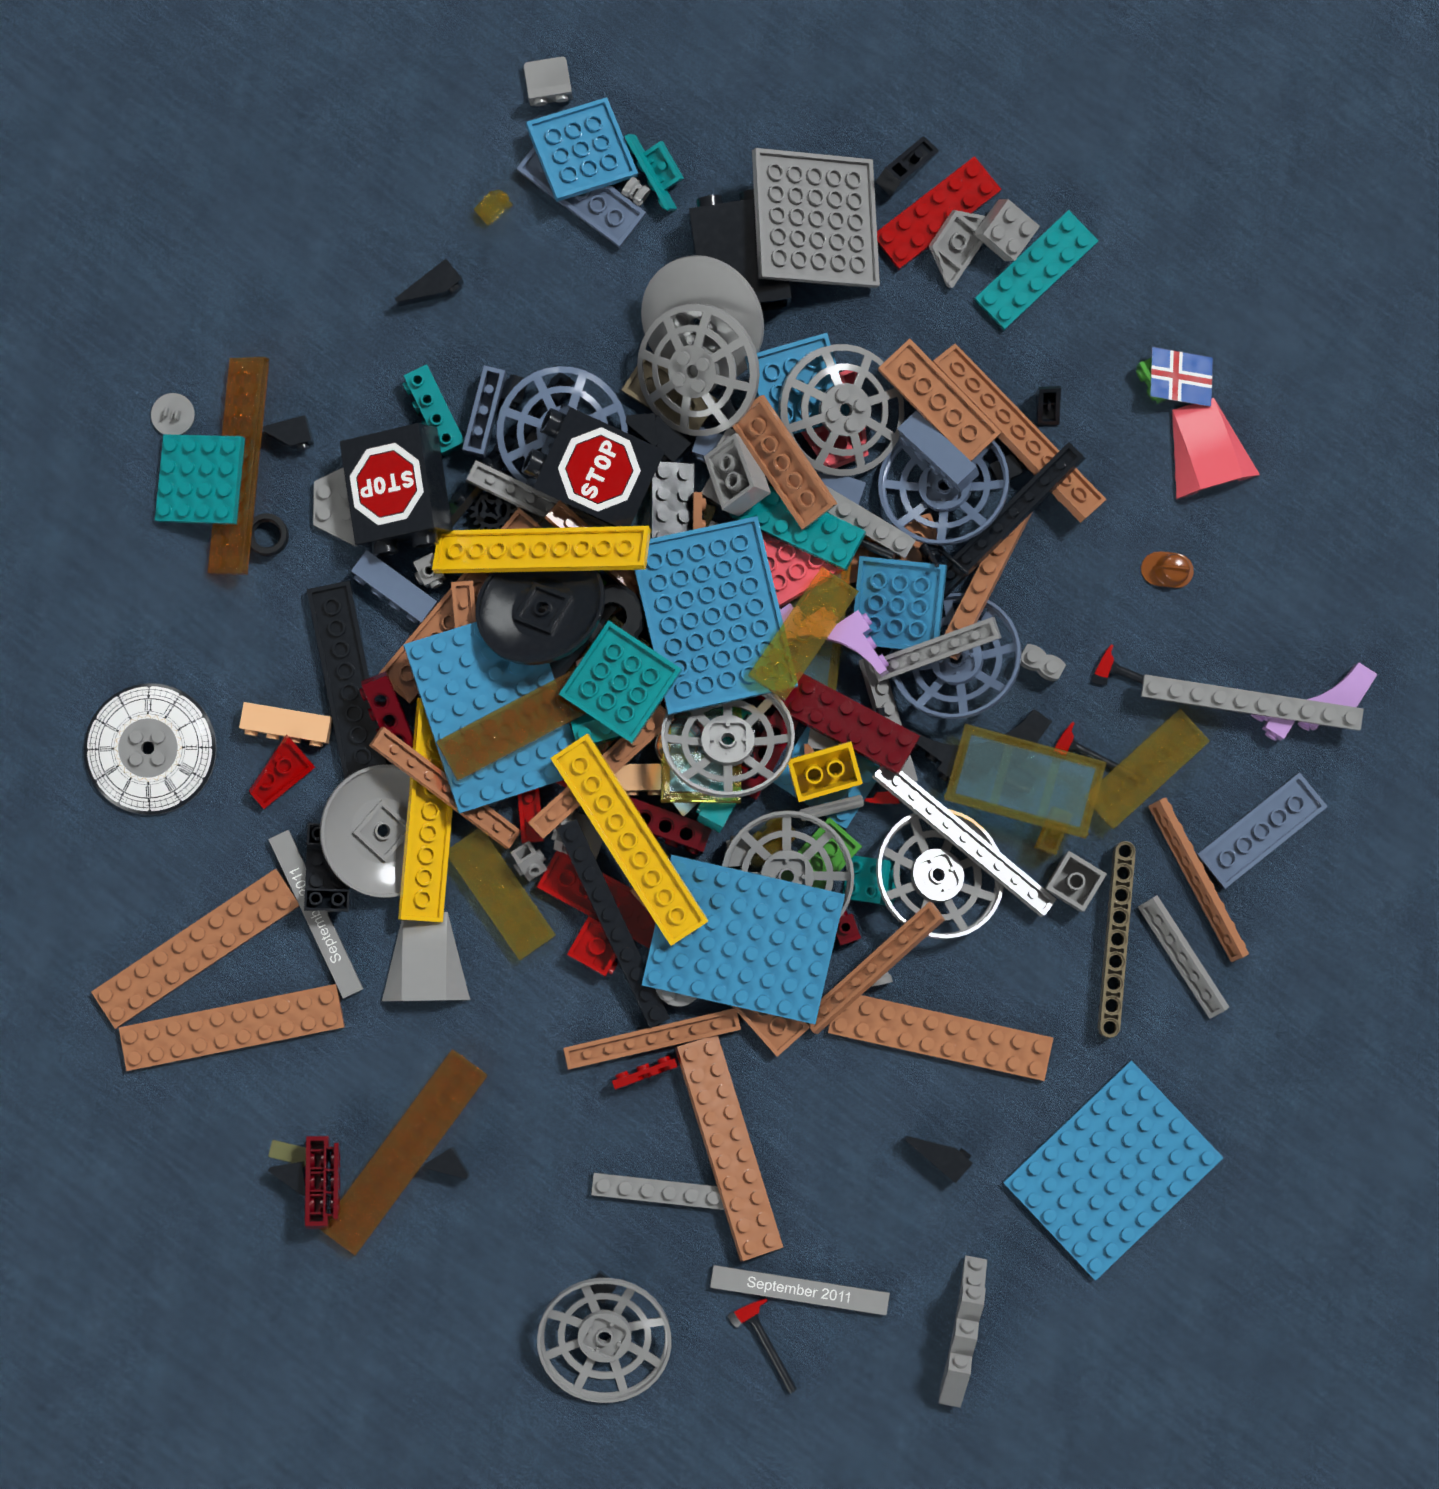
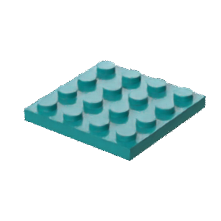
M163 434L155 521L237 525L245 438L242 436Z
M608 620L559 695L633 744L682 672V669Z

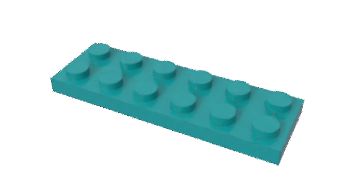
M1068 210L978 294L974 300L1005 331L1088 253L1099 240Z
M769 486L771 493L742 515L729 514L730 517L736 520L758 516L761 532L844 571L849 567L866 535L865 530L827 512L802 530L776 490Z

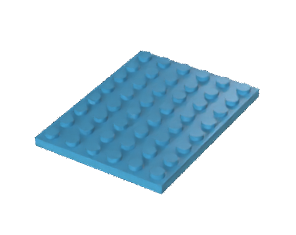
M758 516L650 539L646 570H634L652 649L682 669V672L664 697L667 714L673 715L798 687Z
M477 622L403 645L458 814L564 780L550 758L574 743L575 740L549 663L522 665L501 658L485 643L477 627Z
M671 854V863L709 922L670 946L658 925L655 924L642 985L816 1024L845 894Z
M1130 1060L1007 1177L1003 1183L1096 1281L1210 1172L1223 1157Z

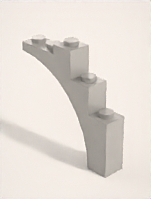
M965 1255L953 1334L940 1385L939 1404L961 1408L971 1374L972 1356L978 1338L979 1321L984 1307L987 1259Z

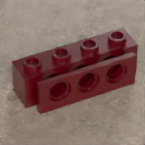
M386 671L361 681L362 688L359 691L363 700H368L371 708L368 709L372 721L376 720L378 723L377 733L381 727H385L394 735L402 736V741L413 748L414 735ZM377 695H384L386 697L382 702H378L374 698ZM386 715L394 716V719L390 722L383 720Z
M775 710L773 714L769 712L767 719L772 729L778 730L781 735L787 734L785 722L779 711ZM792 719L795 731L799 722ZM765 729L763 733L758 732L756 737H767ZM787 743L774 745L772 756L765 766L767 769L773 771ZM767 746L754 747L752 753H754L753 758L760 763L762 760L758 756V751L763 748L767 749ZM750 767L742 769V771L737 770L734 776L746 773ZM759 775L756 779L749 778L733 783H735L736 787L746 790L765 782L767 779ZM762 790L746 796L757 800Z
M630 797L640 815L648 814L651 816V822L648 824V827L656 839L657 837L666 839L665 844L676 848L678 844L685 846V851L698 855L699 852L704 853L712 831L711 828L693 819ZM664 821L672 824V829L667 833H663L659 829L660 824ZM683 829H690L693 833L692 838L683 840L680 837L681 831Z
M306 1136L305 1227L307 1229H329L330 1218H333L335 1222H340L339 1143H334V1147H330L329 1136ZM332 1151L331 1169H328V1152ZM331 1173V1191H328V1174ZM328 1196H331V1214L327 1213Z

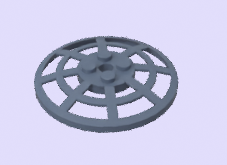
M557 366L534 372L513 387L500 409L496 437L501 458L516 480L524 484L527 482V479L519 473L511 461L522 456L526 459L531 449L537 450L543 447L547 435L540 432L542 422L550 408L557 411L560 410L561 406L556 407L551 394L571 393L568 406L574 409L577 408L579 399L582 397L596 410L595 413L589 416L608 424L606 417L618 412L621 431L628 433L622 404L612 389L600 378L582 369ZM554 373L578 375L574 387L556 386L548 389L542 376ZM586 378L600 386L611 398L613 404L602 409L592 396L582 391ZM534 381L539 393L527 402L522 412L510 409L509 406L517 393L528 383ZM540 399H543L548 411L540 419L528 415L531 408ZM505 417L518 420L517 440L520 448L507 453L503 436ZM525 423L537 427V440L529 444H525L524 441Z
M898 439L893 450L882 463L878 480L881 505L888 519L896 528L921 543L940 546L952 545L977 536L998 517L1007 499L1010 482L1005 456L995 441L988 445L972 461V463L978 464L984 482H971L959 492L956 488H949L948 490L939 489L940 484L944 482L945 478L940 473L936 475L929 468V464L925 459L921 461L914 454L915 450L910 445L906 447ZM903 449L911 459L905 466L900 481L887 480L891 464ZM990 449H992L1000 462L1003 480L990 481L988 468L982 459ZM917 464L923 470L919 483L907 482L910 472ZM886 489L900 490L901 501L908 513L898 520L889 507ZM1003 489L997 508L992 516L986 520L979 512L985 506L990 490ZM907 491H918L923 502L913 509L908 501ZM971 491H983L981 500L975 508L966 502ZM928 508L939 511V523L929 521L920 515ZM961 508L967 514V516L957 521L948 522V512ZM915 519L924 526L938 529L937 540L918 536L904 526ZM970 520H974L980 526L975 531L964 536L946 540L947 529L959 527Z
M951 593L944 599L943 605L946 617L942 618L941 627L944 625L949 626L955 614L953 603L961 602L965 593ZM987 601L984 607L987 611L981 621L994 617V615L998 616L1007 626L1013 643L1001 646L997 639L992 641L993 649L982 651L981 647L978 646L962 652L961 656L963 658L958 664L952 663L951 657H947L911 670L916 682L925 691L917 701L905 689L900 675L893 677L900 693L916 709L937 718H968L990 709L1009 692L1020 669L1021 644L1012 620L995 603ZM891 648L890 654L899 651V649ZM1015 652L1014 669L1008 683L1004 685L996 680L1002 666V655ZM996 657L992 675L989 676L982 672L983 660ZM932 669L937 679L929 687L922 679L919 671ZM974 678L984 683L978 690L966 695V683ZM945 683L956 685L957 696H946L938 693V691ZM990 687L1000 692L988 704L968 712L967 701L982 695ZM933 697L944 702L958 703L959 713H940L928 709L925 705Z

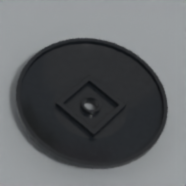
M598 570L491 572L484 581L477 598V627L488 647L501 658L522 665H541L557 661L581 647L597 628L605 606L604 583ZM541 606H548L547 611L543 613L538 612Z

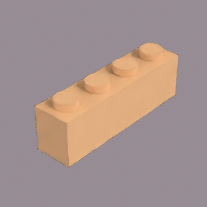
M244 702L239 728L245 730L244 734L257 736L258 733H264L266 738L279 740L280 736L285 737L288 734L294 743L301 744V740L310 741L309 745L322 747L323 744H329L333 719L330 716Z
M625 764L615 773L628 796H639V792H647L648 796H659L661 792H664V787L676 776L671 768L665 764Z

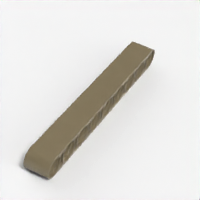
M1128 841L1116 844L1112 857L1098 1017V1031L1102 1036L1108 1038L1117 1036L1121 1025L1136 853L1134 845ZM1122 845L1127 846L1130 850L1129 856L1126 858L1119 854V848ZM1120 867L1125 868L1128 872L1127 878L1124 880L1117 876V870ZM1118 889H1122L1126 893V898L1122 902L1118 901L1115 897V892ZM1116 911H1120L1124 915V920L1120 924L1116 923L1113 919ZM1114 933H1118L1122 937V942L1118 946L1114 945L1111 941ZM1113 955L1118 956L1120 959V964L1116 968L1112 967L1109 963V959ZM1111 977L1116 978L1118 981V987L1114 990L1110 989L1107 985ZM1109 999L1116 1002V1009L1112 1012H1109L1105 1007ZM1108 1021L1114 1024V1031L1111 1034H1107L1103 1028L1104 1024Z

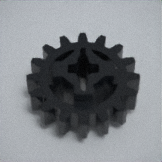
M486 491L485 494L481 493L479 495L480 498L474 501L475 506H470L469 508L474 512L470 515L472 520H476L473 524L477 528L480 527V530L501 529L515 513L513 509L517 506ZM490 505L495 508L498 516L492 513Z

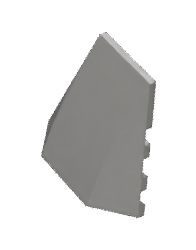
M444 912L443 922L401 920L382 1001L470 1000L448 912Z

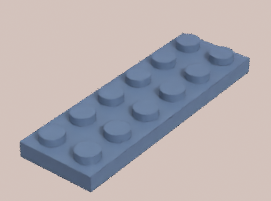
M533 147L516 169L555 199L536 150ZM611 185L558 201L619 248L646 215L644 210Z
M1299 772L1196 855L1222 888L1226 889L1328 806Z

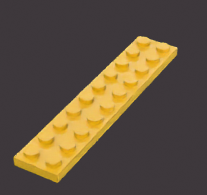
M649 526L453 530L438 534L439 544L435 547L432 570L435 574L646 570L651 529Z
M417 698L413 749L445 773L421 698ZM411 777L398 919L443 922L453 809Z
M584 735L550 759L670 946L709 922L590 735Z

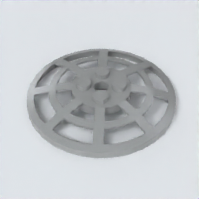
M701 303L686 304L663 313L647 330L638 353V379L647 404L655 415H659L669 427L683 434L709 436L721 433L738 423L749 411L755 400L760 377L759 360L755 346L745 328L733 316L715 306ZM686 311L703 312L699 325H685L675 328L671 317ZM711 316L718 317L725 322L739 338L727 344L719 334L708 328ZM664 321L668 334L659 342L655 353L645 350L651 334ZM697 332L694 344L683 346L678 334ZM705 335L713 339L721 349L712 353L708 348L704 347ZM669 340L672 341L676 350L670 360L660 356ZM743 346L749 362V382L736 380V363L732 352ZM726 357L729 367V378L720 375L718 361ZM644 359L652 362V377L657 390L651 394L647 390L644 379ZM658 365L668 369L670 381L662 386L658 375ZM692 365L698 370L696 377L690 374V367ZM717 384L726 386L727 388L723 396L716 403L710 392L714 390ZM675 389L683 395L682 406L680 407L675 404L666 394ZM734 389L747 391L741 407L728 420L720 409L728 402ZM702 397L708 409L701 411L690 410L691 398ZM662 398L671 409L681 414L680 426L667 419L654 402ZM713 414L721 424L706 430L689 429V417H704Z
M834 344L816 349L795 364L783 383L778 404L779 418L794 440L792 432L805 428L810 439L821 448L815 460L810 458L803 450L802 452L814 470L823 474L852 476L864 473L881 463L891 453L899 439L898 429L894 433L886 428L888 420L887 400L894 397L898 398V428L904 421L903 396L895 387L884 391L880 382L868 371L872 360L880 366L884 362L866 349L848 344ZM852 351L860 353L864 357L860 367L853 364L835 365L830 352ZM822 356L827 368L818 372L808 384L796 379L799 372L816 357ZM849 370L857 372L854 383H842L838 371ZM830 374L834 386L826 390L825 393L814 388L823 377ZM865 378L875 386L878 394L868 397L861 389ZM792 387L803 392L801 401L802 420L789 424L788 399ZM810 396L820 401L819 414L809 417L808 414ZM881 402L882 417L881 422L878 423L870 418L871 406ZM842 404L849 406L850 412L847 416L842 415L840 412ZM822 423L830 432L825 442L817 436L812 428L813 425ZM866 426L876 431L868 442L861 445L859 432ZM881 435L891 441L879 457L865 465L863 452L872 447L880 439ZM838 436H850L853 449H839L833 446ZM829 453L838 456L854 455L857 468L835 469L827 467L823 463Z
M774 692L762 695L766 699L758 708L745 701L737 700L689 711L691 715L684 725L682 736L668 734L672 718L675 714L668 715L666 711L661 730L662 750L665 759L673 773L682 782L703 794L714 797L733 798L756 793L774 782L783 773L791 759L794 750L795 732L789 710ZM772 704L781 714L787 728V734L774 736L772 726L764 715ZM723 707V715L711 721L704 715L705 712L711 709ZM732 707L742 708L752 714L746 720L732 715ZM698 720L704 726L701 738L688 737L692 725ZM758 720L764 726L767 737L754 738V732L751 727ZM731 737L734 742L726 745L722 742V739ZM668 743L682 745L683 754L691 768L683 773L678 770L672 760ZM787 743L784 760L778 770L773 773L765 766L772 756L774 745ZM688 746L702 747L705 757L696 763L691 756ZM755 746H767L766 753L760 763L750 756ZM713 762L724 767V776L712 774L704 769ZM744 762L752 768V770L744 774L733 776L732 766ZM699 773L707 779L723 782L724 792L703 788L689 779ZM757 773L767 779L753 788L733 792V782L749 779Z
M948 809L998 850L992 837L981 825L962 813ZM912 813L891 828L879 848L876 861V877L882 899L894 917L904 925L907 920L896 911L890 900L900 896L904 904L916 914L920 908L915 906L906 896L907 893L916 890L924 898L921 909L928 902H943L949 912L948 914H941L945 919L944 921L953 919L959 931L952 933L931 932L927 937L953 939L967 935L980 928L990 919L1001 900L1004 886L995 880L993 893L982 890L981 867L969 857L959 862L950 853L953 844L936 830L922 832L919 822L921 818L916 813ZM910 823L914 836L902 845L898 853L889 849L887 846L896 832ZM937 837L945 840L941 849L929 850L925 838ZM917 842L921 855L915 861L904 857L908 848ZM884 856L894 861L893 879L896 888L887 892L884 889L882 880V861ZM900 865L911 870L912 882L901 885ZM971 866L974 871V887L963 883V870ZM934 870L941 872V881L933 878L932 873ZM959 891L969 894L970 898L957 910L952 897ZM977 898L990 901L983 915L972 925L967 926L961 915L973 906Z
M799 811L772 812L749 822L731 841L725 853L722 866H729L731 855L736 845L743 839L751 848L744 858L742 871L748 872L750 861L753 855L757 853L765 862L761 872L751 873L781 879L782 872L790 870L794 875L791 882L812 886L814 880H826L825 889L830 891L832 890L833 880L847 881L840 917L844 914L853 892V862L843 839L821 819ZM782 817V831L767 834L758 841L748 833L753 827L762 822ZM791 817L810 821L820 826L825 832L815 840L805 833L791 830ZM782 837V850L772 855L762 846L770 840ZM791 837L802 839L811 844V846L803 854L791 850ZM831 838L836 841L843 854L847 872L833 871L830 857L823 848ZM817 852L820 853L824 860L826 871H813L809 860Z
M593 1278L569 1286L550 1302L539 1323L537 1348L540 1361L546 1373L562 1390L586 1401L613 1403L639 1395L658 1380L665 1370L670 1357L671 1329L663 1308L646 1290L621 1279ZM614 1284L626 1287V1290L622 1296L611 1293L594 1294L590 1285ZM579 1288L582 1289L585 1297L572 1304L565 1313L553 1310L555 1305L564 1296ZM635 1291L652 1303L660 1317L647 1319L641 1308L630 1300ZM608 1299L618 1302L613 1311L600 1310L597 1300ZM588 1303L592 1313L584 1319L572 1316L579 1307ZM626 1305L639 1316L640 1320L628 1323L621 1315ZM548 1318L560 1321L558 1329L559 1346L546 1351L544 1332ZM566 1324L579 1328L578 1338L565 1342ZM650 1327H664L665 1344L661 1358L649 1352L651 1345ZM644 1329L645 1339L643 1347L631 1342V1331ZM602 1332H607L611 1337L608 1340H602L598 1335ZM580 1347L587 1356L584 1365L577 1362L569 1351ZM627 1351L637 1355L630 1364L621 1368L619 1358ZM562 1354L568 1364L580 1372L575 1383L572 1384L562 1377L554 1368L550 1359ZM643 1360L655 1366L654 1370L644 1380L632 1387H627L624 1375L635 1370ZM595 1361L610 1362L613 1371L592 1370ZM587 1377L596 1379L615 1378L619 1391L595 1392L583 1389Z

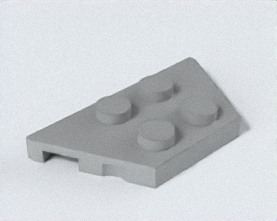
M952 210L929 244L932 255L948 288L954 287L983 244L974 233L986 216Z
M341 468L314 481L313 525L353 546H358L355 545L344 468Z

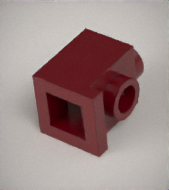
M847 911L840 917L836 937L839 946L861 939L853 914L848 915ZM843 923L849 924V931L844 932L841 926Z

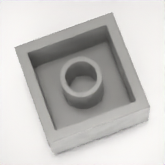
M999 199L977 228L974 235L1004 261H1015L1040 226L1009 199Z
M1067 851L1044 889L1076 910L1084 912L1107 874L1074 853Z

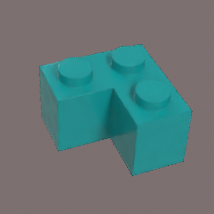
M712 782L709 789L724 792V783L717 782L715 784ZM733 785V792L742 791V789ZM706 794L703 799L704 801H701L696 811L699 814L697 821L720 833L740 797L723 798Z

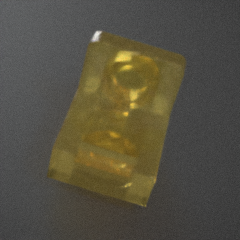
M495 190L489 192L474 210L487 225H492L503 211L510 209L513 204L509 201V197L505 192Z

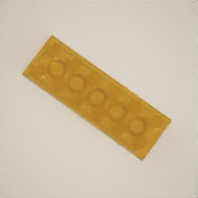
M821 567L748 676L785 701L859 591L824 567Z
M1179 709L1089 790L1083 798L1110 828L1114 829L1210 741L1182 709Z
M478 828L449 848L448 858L519 960H522L556 936L486 833Z

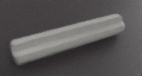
M857 795L799 810V812L818 818L863 807L864 801L862 795Z

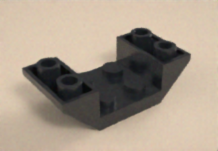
M308 823L304 911L349 912L350 887L334 874L325 859L320 840V823Z

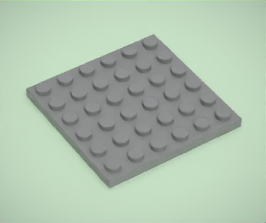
M762 148L753 149L752 163L758 279L869 288L879 287L873 159Z

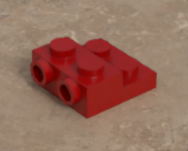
M588 916L567 955L604 976H607L608 973L612 975L618 965L615 962L616 956L600 922Z

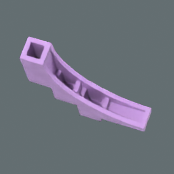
M789 603L780 609L788 642L801 639H819L838 643L860 654L871 663L881 677L889 673L886 668L889 663L883 654L877 655L874 650L877 645L871 636L866 638V635L872 632L870 625L873 624L866 613L861 614L857 610L836 624L835 622L838 621V618L832 609L827 611L825 607H822L803 621L802 618L805 616L798 606L794 608Z
M1357 663L1344 679L1332 689L1320 696L1307 700L1357 707L1377 674L1361 663ZM1251 714L1258 721H1266L1262 729L1266 731L1265 735L1274 741L1277 739L1283 740L1295 722ZM1298 722V725L1307 731L1310 729L1315 730L1319 726L1317 724Z

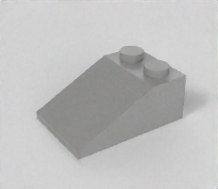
M734 433L704 456L722 510L740 516L771 493L764 473L739 434Z

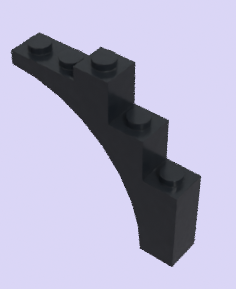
M1033 709L1024 721L1009 733L995 740L975 745L940 743L926 738L912 729L910 731L920 735L914 750L918 751L920 748L926 753L925 757L935 764L937 761L941 763L936 769L939 773L938 777L946 783L950 781L954 783L968 763H971V768L980 775L983 772L987 775L1002 754L1005 755L1004 760L1009 764L1022 765L1052 721Z

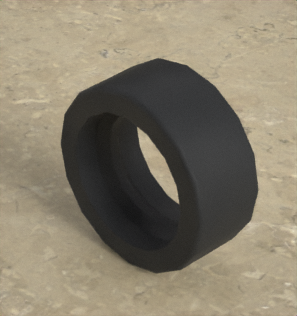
M263 513L250 520L246 528V539L249 546L256 553L262 556H273L279 554L286 547L289 532L286 524L278 516ZM271 522L279 528L280 538L274 546L262 547L256 542L254 537L255 530L261 523Z

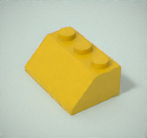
M851 741L791 758L788 763L792 784L799 802L863 784Z

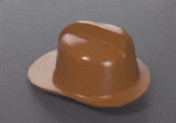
M1153 552L1146 556L1141 565L1144 579L1156 586L1181 588L1192 580L1194 574L1191 561L1179 553Z

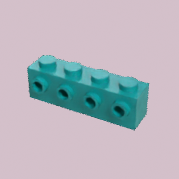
M426 364L403 375L406 382L402 384L408 395L413 394L416 401L412 402L417 414L422 413L425 419L422 421V424L436 427L438 430L440 450L443 457L463 448L464 439L428 365Z

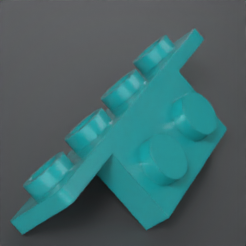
M627 134L624 136L627 141L626 145L629 151L637 158L638 161L636 163L639 169L645 172L649 187L658 195V203L664 210L675 211L677 207L667 190L682 181L684 177L664 142L659 141L645 151L636 135Z

